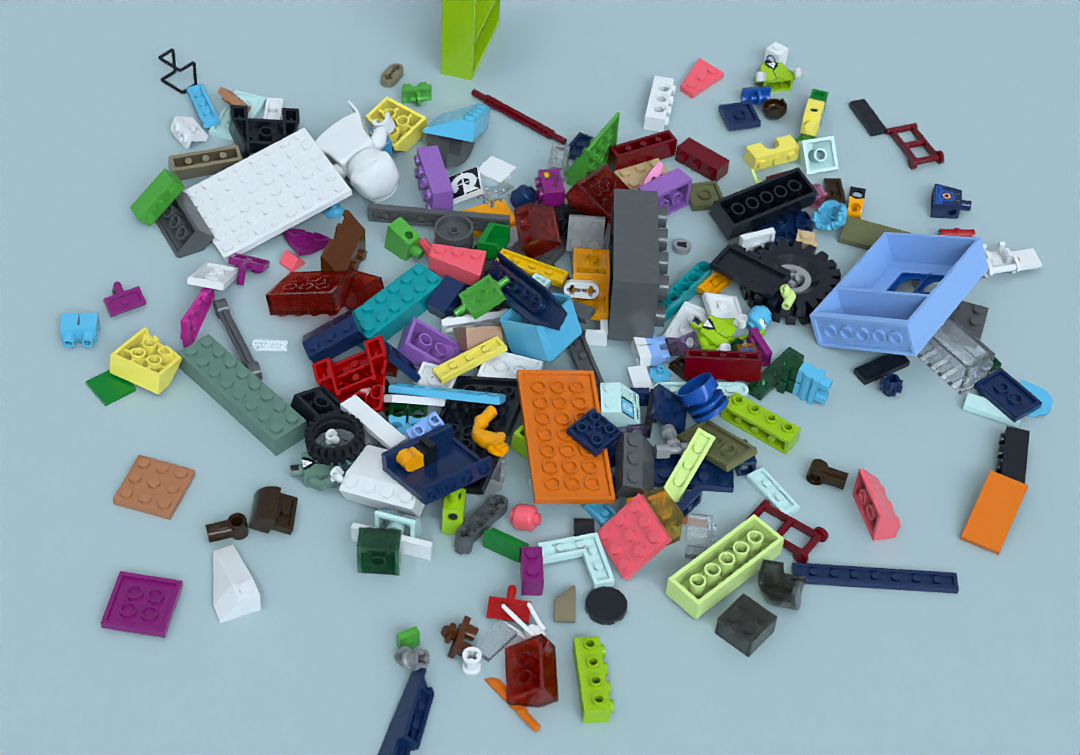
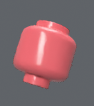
M520 503L511 509L510 523L517 530L531 532L537 525H540L541 513H538V509L534 505Z

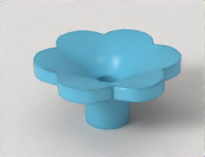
M336 203L323 210L322 213L327 215L328 219L341 218L345 209L339 203Z
M658 365L657 367L650 368V373L648 374L655 384L670 381L671 371L667 370L664 366Z

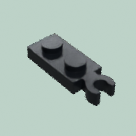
M652 388L650 389L643 430L645 438L651 437L652 425L657 423V420L650 416L654 393Z

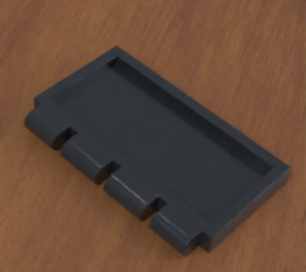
M736 243L733 245L728 244L710 263V270L770 300H773L780 292V287L783 284H787L791 279V270L781 265L776 268L777 263L766 258L761 260L762 256L750 250L745 252L746 248Z

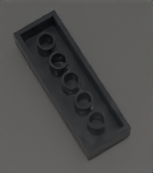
M797 167L714 201L709 215L725 237L730 240L811 206L818 192L801 169Z

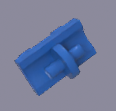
M771 86L742 88L741 102L750 101L752 104L761 105L771 99Z

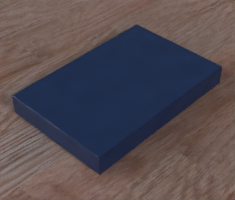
M1002 368L977 381L973 387L1014 423L1037 410L1042 405L1038 398Z

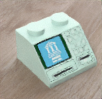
M620 382L600 383L601 415L616 427H640L639 395Z
M382 508L375 511V528L419 539L422 532V518Z

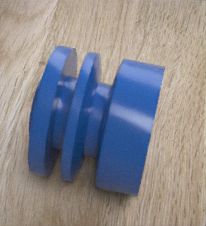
M710 372L692 378L677 392V396L682 404L687 407L689 406L687 411L692 415L691 417L695 423L704 422L716 416L729 402L726 395H723L722 389H717L718 383Z

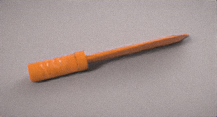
M493 677L485 679L488 685L534 732L541 728V725L528 713V710L501 680Z

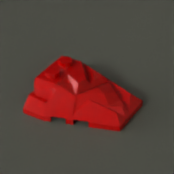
M382 335L365 341L364 351L336 363L327 357L312 364L316 382L319 386L324 385L341 403L356 395L376 413L384 410L387 350Z

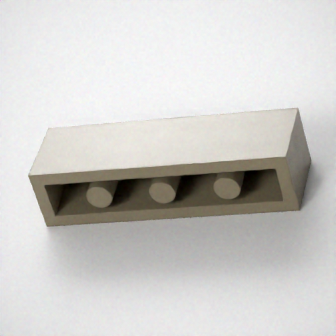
M233 145L169 156L168 168L180 180L217 174L242 161L239 146Z

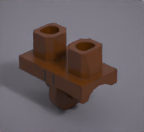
M465 615L462 623L457 628L455 623L442 627L441 635L445 638L444 642L449 644L452 640L447 657L453 659L456 654L462 656L466 648L473 647V645L463 641L466 638L473 642L479 630L469 624L470 617Z

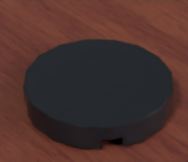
M595 588L586 598L585 611L594 622L601 625H612L617 621H621L626 615L627 600L615 588Z

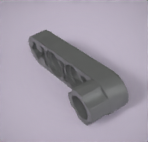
M494 495L456 530L455 552L461 555L471 553L473 543L483 535L485 529H489L507 512L508 499L505 496ZM483 514H491L492 517H485ZM477 524V525H480L481 527H480V528H474V527H472L471 525Z

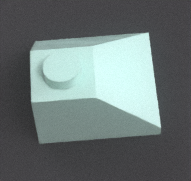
M834 136L797 142L800 146L798 161L806 175L839 169Z

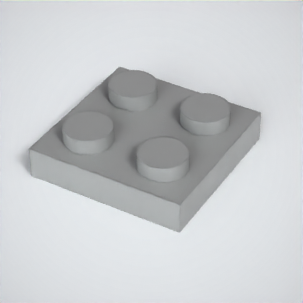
M569 214L566 251H573V248L603 249L605 217Z

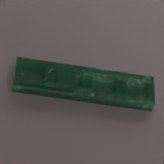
M788 347L761 372L760 381H754L747 385L749 389L748 394L761 401L779 384L782 368L790 355L802 361L804 360V355Z

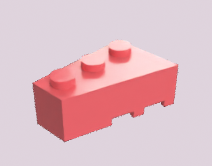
M432 243L429 254V270L443 278L448 275L464 284L472 286L484 276L487 251Z

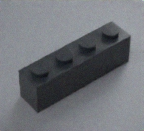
M1006 426L1005 432L1000 433L998 444L1001 447H999L997 452V458L1000 459V462L997 461L995 472L1025 484L1030 431Z

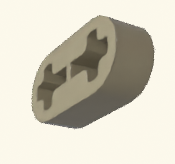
M398 63L391 64L381 75V85L385 88L395 86L404 75L403 66Z

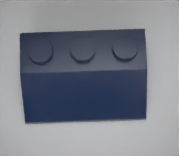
M351 309L304 335L302 344L308 358L313 363H316L327 357L333 359L364 342L367 338L354 310Z

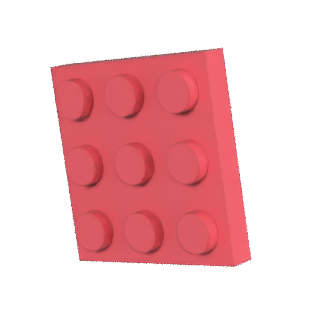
M640 493L597 531L601 544L622 578L627 581L672 541L646 498Z

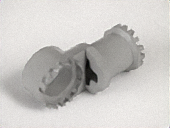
M403 645L394 655L395 661L398 660L397 663H401L400 666L403 665L406 669L426 668L430 664L429 651L427 652L426 649L415 651Z

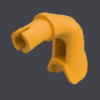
M489 405L480 415L475 417L471 436L479 447L488 450L494 456L503 457L509 451V446L504 442L506 434L504 432L495 433L485 430L489 426V422L497 416L496 408Z

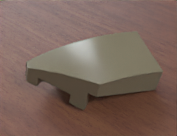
M572 585L554 600L555 623L576 622V585Z

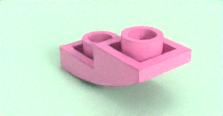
M659 162L644 176L639 187L662 176V162Z

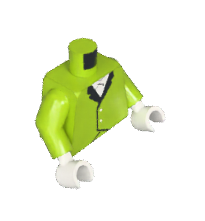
M766 60L760 65V70L756 72L753 82L755 84L760 83V86H771V93L791 91L793 80L805 76L804 68H795L792 72L781 62L772 63L771 60Z
M740 314L736 320L735 318H718L709 315L705 322L694 317L689 325L698 332L693 341L699 346L700 350L731 351V346L728 342L737 329L736 325L740 329H744L748 317L746 314Z

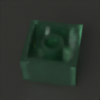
M359 527L357 573L399 575L401 565V530Z

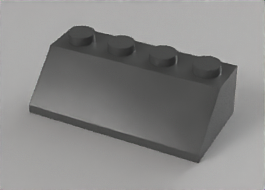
M181 192L155 221L178 258L203 251L214 239L211 230L185 192Z

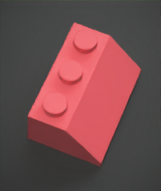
M859 469L852 496L872 540L896 537L900 528V520L894 514L893 505L887 499L884 486H881L877 477L864 469Z

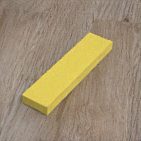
M495 336L432 368V373L441 384H444L508 351L507 345L498 336Z

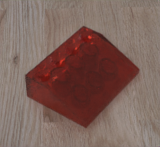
M605 164L578 181L564 197L575 209L591 216L605 217V222L611 224L614 189L629 188Z
M356 270L290 272L265 295L270 315H278L279 317L295 315L299 317L309 314L311 316H318L320 314L334 316L338 314L346 304L356 276Z

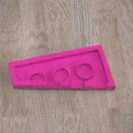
M203 287L181 319L180 339L183 340V348L194 343L215 298L214 289Z

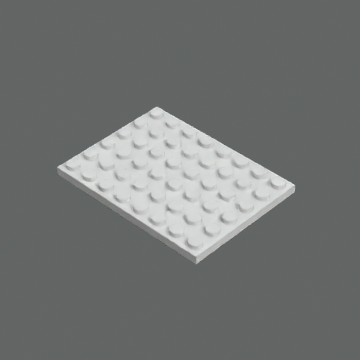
M305 128L183 191L188 194L214 235L212 242L225 262L229 261L231 255L235 253L243 254L353 195L349 186Z

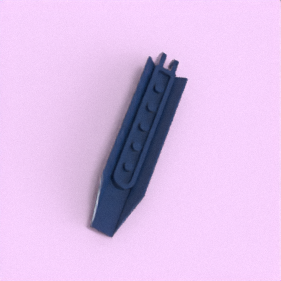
M497 251L499 261L491 258L490 263L494 266L492 270L486 268L485 273L487 275L490 274L492 279L496 281L505 276L510 280L508 284L501 288L506 298L503 302L529 323L559 331L568 314L545 286Z

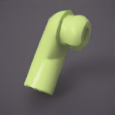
M783 284L780 287V294L784 299L781 306L783 309L789 310L796 299V295L789 285Z

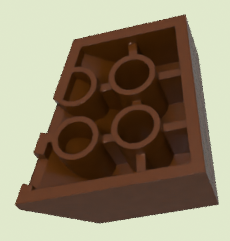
M346 209L342 214L344 217L342 224L338 223L335 228L334 239H329L320 257L321 283L342 290L345 284L349 283L352 274L357 272L360 263L367 257L365 229Z

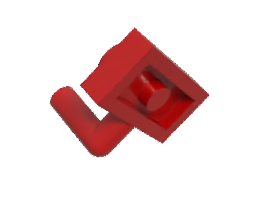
M509 585L506 598L489 596L486 618L516 622L501 607L502 604H505L525 624H529L530 610L527 603L530 601L515 600L516 587Z

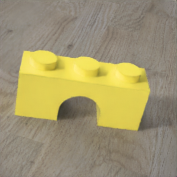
M791 135L775 138L774 149L764 147L761 142L746 146L744 160L751 169L758 171L798 160L800 146Z

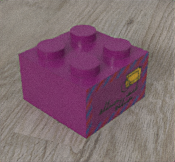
M559 168L538 170V177H535V187L537 188L535 190V199L538 201L537 211L538 213L541 212L542 220L552 219L555 207L557 208L558 205L565 202V188Z

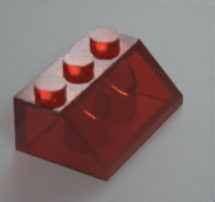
M529 202L514 210L519 245L527 257L533 259L562 245L554 206Z
M541 633L506 647L507 704L541 708L557 702L558 683L555 645Z

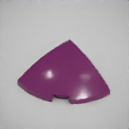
M288 229L282 232L290 247L299 256L312 254L325 248L329 239H331L317 232L313 234L302 229Z

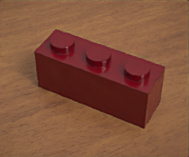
M690 137L676 148V161L711 181H719L728 173L730 160Z

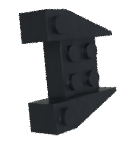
M230 105L229 133L235 145L239 146L243 159L249 157V153H257L299 130L300 116L299 109L282 108L281 118L276 120L248 118L247 106Z

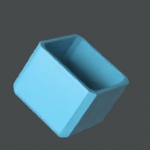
M552 293L568 313L559 331L540 325L524 323L525 319L512 308L500 317V322L511 352L516 355L547 362H553L582 334L570 295Z

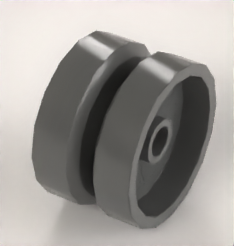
M447 214L435 222L434 244L468 249L473 248L474 226L469 218L460 214Z

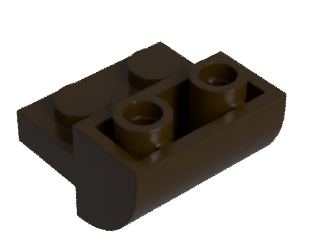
M267 486L259 489L254 495L248 528L267 534L272 529L291 535L298 498L280 493L281 487Z

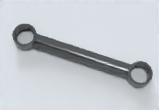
M222 298L213 301L215 314L218 319H221L243 365L262 380L260 365L257 361H254L230 314L226 299Z

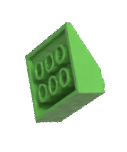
M616 112L597 136L591 139L588 147L583 149L582 154L575 159L574 164L568 167L566 171L568 185L586 191L608 163L609 147L617 145L619 112Z

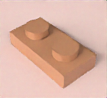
M220 87L218 93L223 96V101L232 105L247 106L249 113L252 107L232 91Z

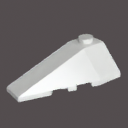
M234 545L213 551V607L220 623L261 610L259 591Z

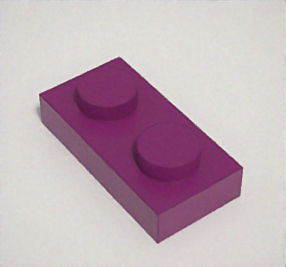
M756 327L750 328L746 338L748 347H751L754 352H761L763 367L770 366L772 351Z

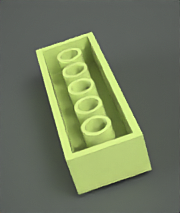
M753 514L668 578L666 595L696 620L779 556L782 551L784 538Z

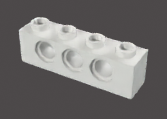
M654 77L645 115V130L662 132L664 127L668 126L676 86L673 85V78Z

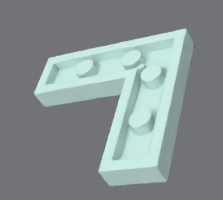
M597 532L537 544V547H542L543 564L583 557L594 589L614 586L615 579Z

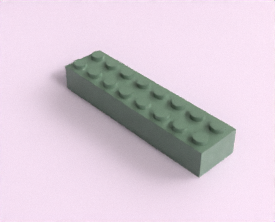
M206 335L178 352V355L182 357L179 368L275 456L305 438L304 432L307 421L211 335Z

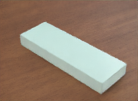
M971 393L967 394L962 410L1019 427L1021 419L1014 423L986 398Z
M763 467L747 474L746 479L764 499L770 502L771 506L789 516L799 511L800 506Z

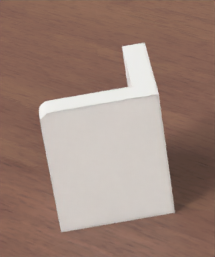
M600 319L599 330H584V336L588 345L607 346L608 320Z

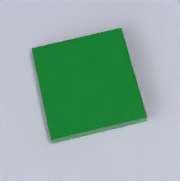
M110 370L86 381L87 386L105 406L136 391L135 386L131 382L111 374Z

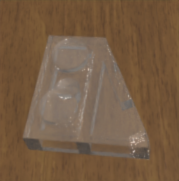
M500 182L492 187L486 186L483 187L484 193L478 195L477 198L492 208L498 199L502 202L506 198L511 197V192L515 187L508 182Z

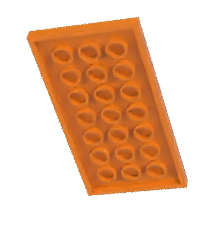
M517 370L516 378L534 504H614L616 498L607 449L597 457H594L566 433L571 425L592 408L601 414L594 371Z

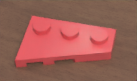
M699 58L681 84L680 91L690 98H694L724 77V72Z

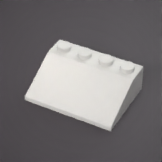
M367 445L347 470L339 488L341 494L346 500L420 517L424 504L389 476L382 468L381 453L388 450Z

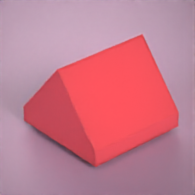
M285 249L279 264L294 272L304 265L305 261Z

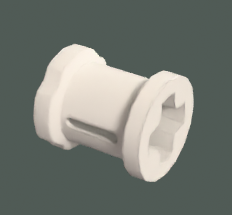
M468 647L462 653V670L467 675H476L481 670L480 661L482 653L478 648Z

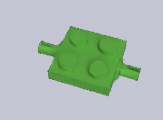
M488 274L459 293L462 305L453 310L455 315L458 317L467 311L476 320L506 300L501 288L510 282L508 277L505 276L496 281Z

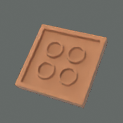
M138 455L115 494L113 504L171 520L196 476L195 470Z

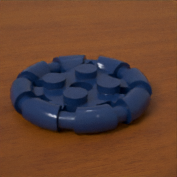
M799 210L752 231L755 232L773 227L776 232L775 245H778L779 240H788L789 247H793L798 230L812 232L813 222L806 211Z

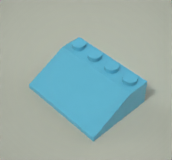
M477 103L476 105L440 114L423 129V132L474 142L488 128L490 108L486 107L485 104Z

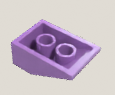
M416 317L403 329L397 346L399 352L412 361L415 366L421 367L423 361L440 365L458 356L461 351L457 341Z

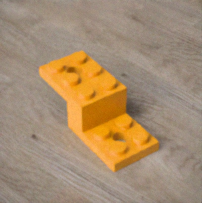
M573 248L572 279L595 281L599 286V293L593 299H571L594 307L595 314L591 319L600 321V319L608 320L610 250ZM572 285V292H574V289L578 288H574V285ZM589 286V289L584 290H588L589 293H592L594 289L593 286Z

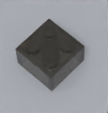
M743 593L718 617L715 634L749 658L774 632L777 616Z

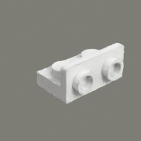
M175 116L170 131L185 149H189L192 141H207V133L193 117Z

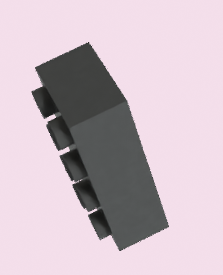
M614 189L608 250H610L608 339L633 341V337L653 339L654 327H664L666 308L665 305L657 303H663L664 298H668L669 276L664 275L668 271L669 255L668 252H663L667 250L668 229H662L666 228L667 206H658V191Z

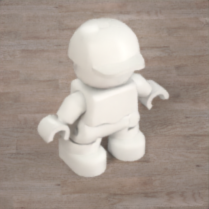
M348 101L354 113L333 124L315 142L342 178L347 177L350 180V184L361 196L375 203L382 202L394 194L400 179V172L390 154L386 151H381L386 145L387 134L394 130L395 123L388 112L385 113L386 118L382 122L378 123L376 119H373L375 130L370 137L365 120L357 108Z

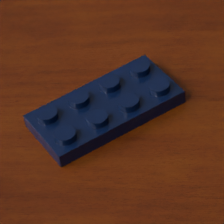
M654 454V487H664L681 458L680 454H672L670 458L656 459ZM704 458L686 490H692L697 485L703 491L733 493V469L726 472Z

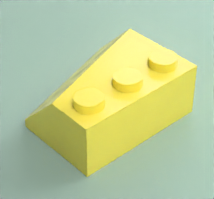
M388 96L365 116L368 122L374 126L373 119H376L377 122H382L386 118L385 113L388 112L395 123V128L387 135L395 151L407 152L426 134L423 132V129L427 126V117Z
M144 327L110 354V373L159 395L171 384L182 361V357L168 345H162L159 342L160 339L157 336H151L149 330Z

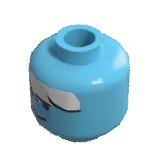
M763 305L752 307L746 314L748 317L746 328L748 330L754 327L758 331L765 330L772 321L770 310Z

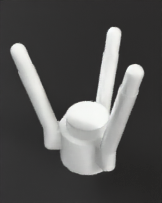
M530 602L527 603V606L537 623L536 626L534 623L527 626L505 604H502L501 607L525 631L524 633L506 621H503V625L525 639L529 645L537 646L545 639L547 634L544 631L547 628L540 621Z

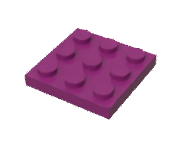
M120 571L102 617L101 628L165 638L183 588V581Z

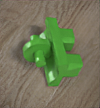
M420 82L418 86L403 84L402 104L416 102L417 106H421L423 101H432L431 84L427 85L426 82Z

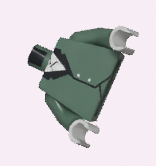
M329 429L325 435L327 440L324 439L319 445L333 448L331 443L338 444L340 441L337 432L334 429ZM308 452L301 454L302 464L290 465L291 477L303 476L305 487L324 491L327 488H337V482L341 483L343 481L342 474H344V471L339 466H334L333 462L330 463V466L325 465V461L320 464L317 460L314 461Z

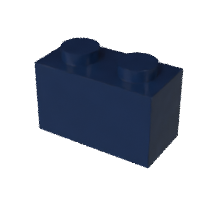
M446 275L426 302L429 313L441 319L454 316L453 310L462 302L458 294L466 290L465 284Z

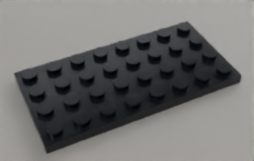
M458 376L453 389L506 395V402L500 405L447 399L439 415L444 424L449 423L453 426V437L481 459L492 456L493 474L500 457L492 455L488 450L475 444L471 436L475 417L480 415L489 405L495 407L497 416L489 422V426L485 430L495 433L504 432L506 434L504 442L506 443L521 411L517 379ZM492 474L463 487L466 489V494L484 495Z

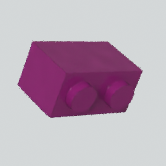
M521 547V596H542L543 594L542 547Z

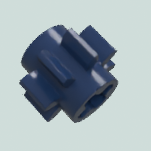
M887 374L886 378L881 377L879 390L888 397H895L896 392H902L903 380H900L896 374Z

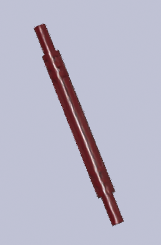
M475 89L472 90L471 95L482 100L489 107L548 139L552 138L563 145L566 144L567 139L555 133L553 129L490 95H485Z

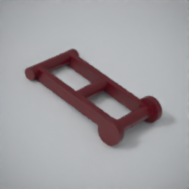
M917 123L887 128L885 134L890 135L908 157L910 169H916L917 165L935 161L938 164L944 163L943 152L941 150H934L917 129ZM911 131L917 140L904 142L897 133ZM923 146L930 156L917 158L910 148Z
M766 499L747 517L748 519L755 514L759 518L765 511L784 522L776 531L782 537L791 527L811 537L802 549L784 539L783 548L792 552L793 558L798 563H807L809 560L808 554L819 542H825L829 537L824 528L816 527L812 529L774 508Z

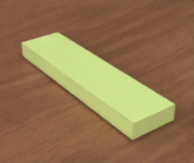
M700 428L697 429L662 489L666 493L667 501L672 504L679 502L716 437Z

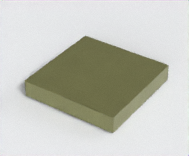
M716 180L691 183L689 205L692 212L711 210L713 202L723 198Z

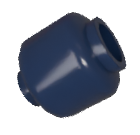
M523 184L511 192L509 200L515 209L523 211L535 203L536 192L533 187Z

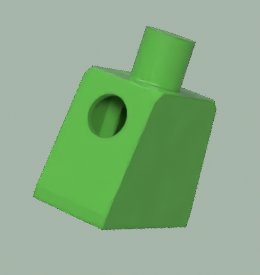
M399 217L388 225L385 249L404 261H407L412 256L419 260L425 254V251L419 247L420 235L403 218Z

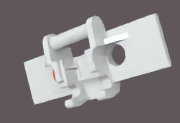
M1005 241L998 243L996 251L990 252L986 251L987 245L983 244L989 268L983 275L985 278L993 276L995 273L1011 271L1012 274H1015L1022 270L1042 267V263L1033 248L1010 251L1009 248H1005Z

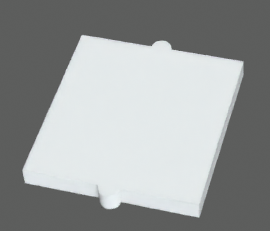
M492 155L485 162H482V165L479 167L481 176L500 185L516 171L515 166Z

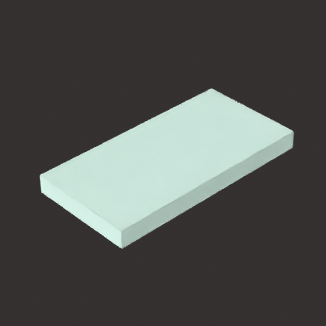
M238 90L234 92V94L252 107L248 113V118H257L266 104L267 97ZM227 103L218 116L221 124L212 126L209 129V135L233 141L229 133V110L232 104Z

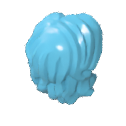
M836 200L824 201L820 208H818V213L816 211L813 212L811 221L814 222L815 228L822 229L823 231L837 229L846 223L847 207L844 203H839Z

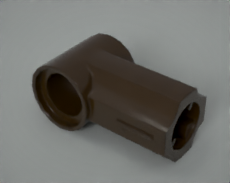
M814 459L811 462L806 479L813 485L825 483L844 489L849 473L828 467V464L822 459Z
M234 513L229 516L228 520L205 525L209 543L228 538L242 540L249 534L247 520L242 513Z

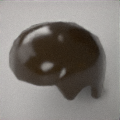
M769 99L762 105L763 114L771 120H778L786 114L787 103L784 99Z

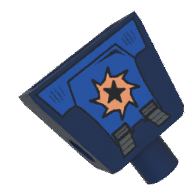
M935 183L931 195L930 218L957 219L960 210L970 211L972 201L962 200V191L959 189Z

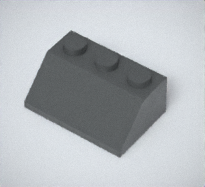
M623 432L616 441L615 496L630 498L638 493L643 495L654 492V447L643 435Z

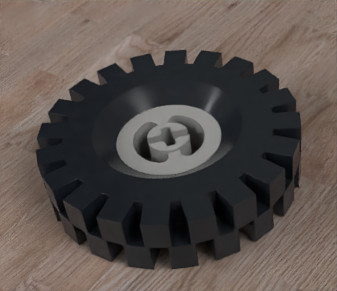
M779 240L778 247L773 241L765 243L764 248L758 246L753 252L762 256L761 260L766 258L777 263L776 268L781 265L791 270V279L787 285L794 291L796 299L791 308L785 310L781 306L784 301L780 294L781 292L773 300H770L740 285L744 300H748L747 305L750 308L756 305L767 307L772 313V321L780 323L782 317H786L787 325H795L797 318L801 325L810 324L811 319L809 315L841 281L840 269H836L837 264L833 259L828 260L829 255L820 251L816 254L817 247L810 244L804 250L802 249L803 242L794 241L793 247H789L788 240Z

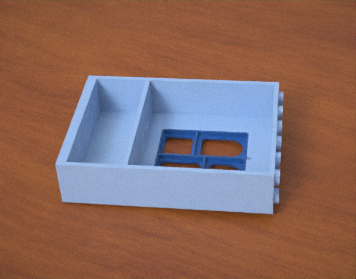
M884 232L809 315L818 346L917 356L989 269L981 238ZM919 280L921 282L912 293L894 292L905 281ZM939 282L932 292H923L928 285Z

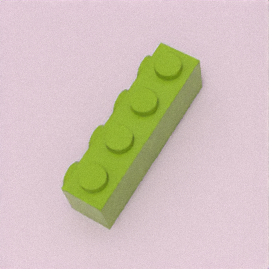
M736 392L728 399V405L721 411V419L785 455L798 442L801 428Z
M600 636L574 637L572 652L583 724L609 722L610 713H614L613 699L609 700L611 683L606 681L608 664L603 662L605 646L604 644L601 645Z

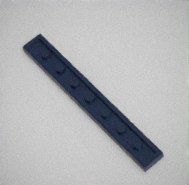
M792 562L791 565L792 583L953 594H958L959 591L957 573L796 562Z

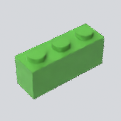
M164 168L130 208L139 221L152 226L185 187L176 174Z

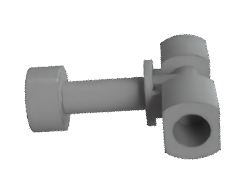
M666 424L661 427L660 434L662 439L667 442L665 444H655V458H670L672 454H680L682 456L690 442L681 443L676 439L677 432L675 427L671 424Z

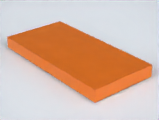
M990 470L960 539L999 555L1029 485Z

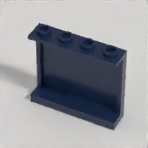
M449 423L381 453L383 470L424 505H428L492 474V456L481 459L453 437V426ZM427 436L437 445V461L415 471L408 472L397 463V454L402 449H409L419 444V439Z

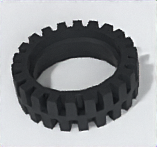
M330 411L327 416L322 413L320 418L316 416L313 418V422L310 421L305 428L304 436L307 452L314 461L317 460L320 464L325 461V465L330 466L331 462H333L334 466H338V462H341L343 465L346 464V460L349 462L353 461L354 457L357 458L364 450L365 433L362 422L360 423L359 418H355V415L351 414L349 416L348 412L341 414L340 411H336L333 414ZM329 429H345L354 434V438L349 443L335 448L324 447L315 441L320 434Z

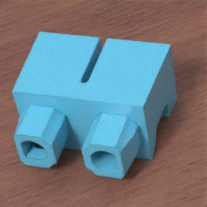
M98 312L80 313V319L79 313H61L60 332L65 348H73L75 343H82L84 347H92L94 342H98V331L100 330Z

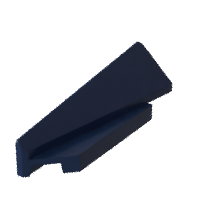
M420 668L410 674L378 755H410V750L415 751L419 749L434 697L433 688L427 686L424 678L427 672L426 668Z

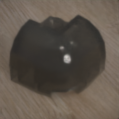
M763 559L758 574V588L762 598L767 604L798 611L801 605L805 576L784 573V562Z

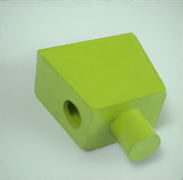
M461 488L444 497L442 534L455 535L456 530L464 523L466 489ZM451 513L456 514L457 519H450Z

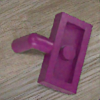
M235 253L229 257L228 264L239 268L237 284L244 285L247 268L252 269L251 271L254 273H262L269 268L270 261Z
M118 281L113 284L112 293L114 295L103 299L110 317L146 305V300L139 286L124 291L121 283Z

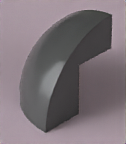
M427 134L426 139L427 146H438L445 167H456L463 164L470 156L475 141L468 142L434 134Z

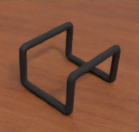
M173 48L158 57L160 61L173 68L172 72L161 78L163 83L181 94L186 93V89L181 90L165 79L175 74L176 71L182 72L193 66L194 84L191 86L198 84L196 63L194 61L182 68H178ZM171 53L172 63L168 62L163 57Z

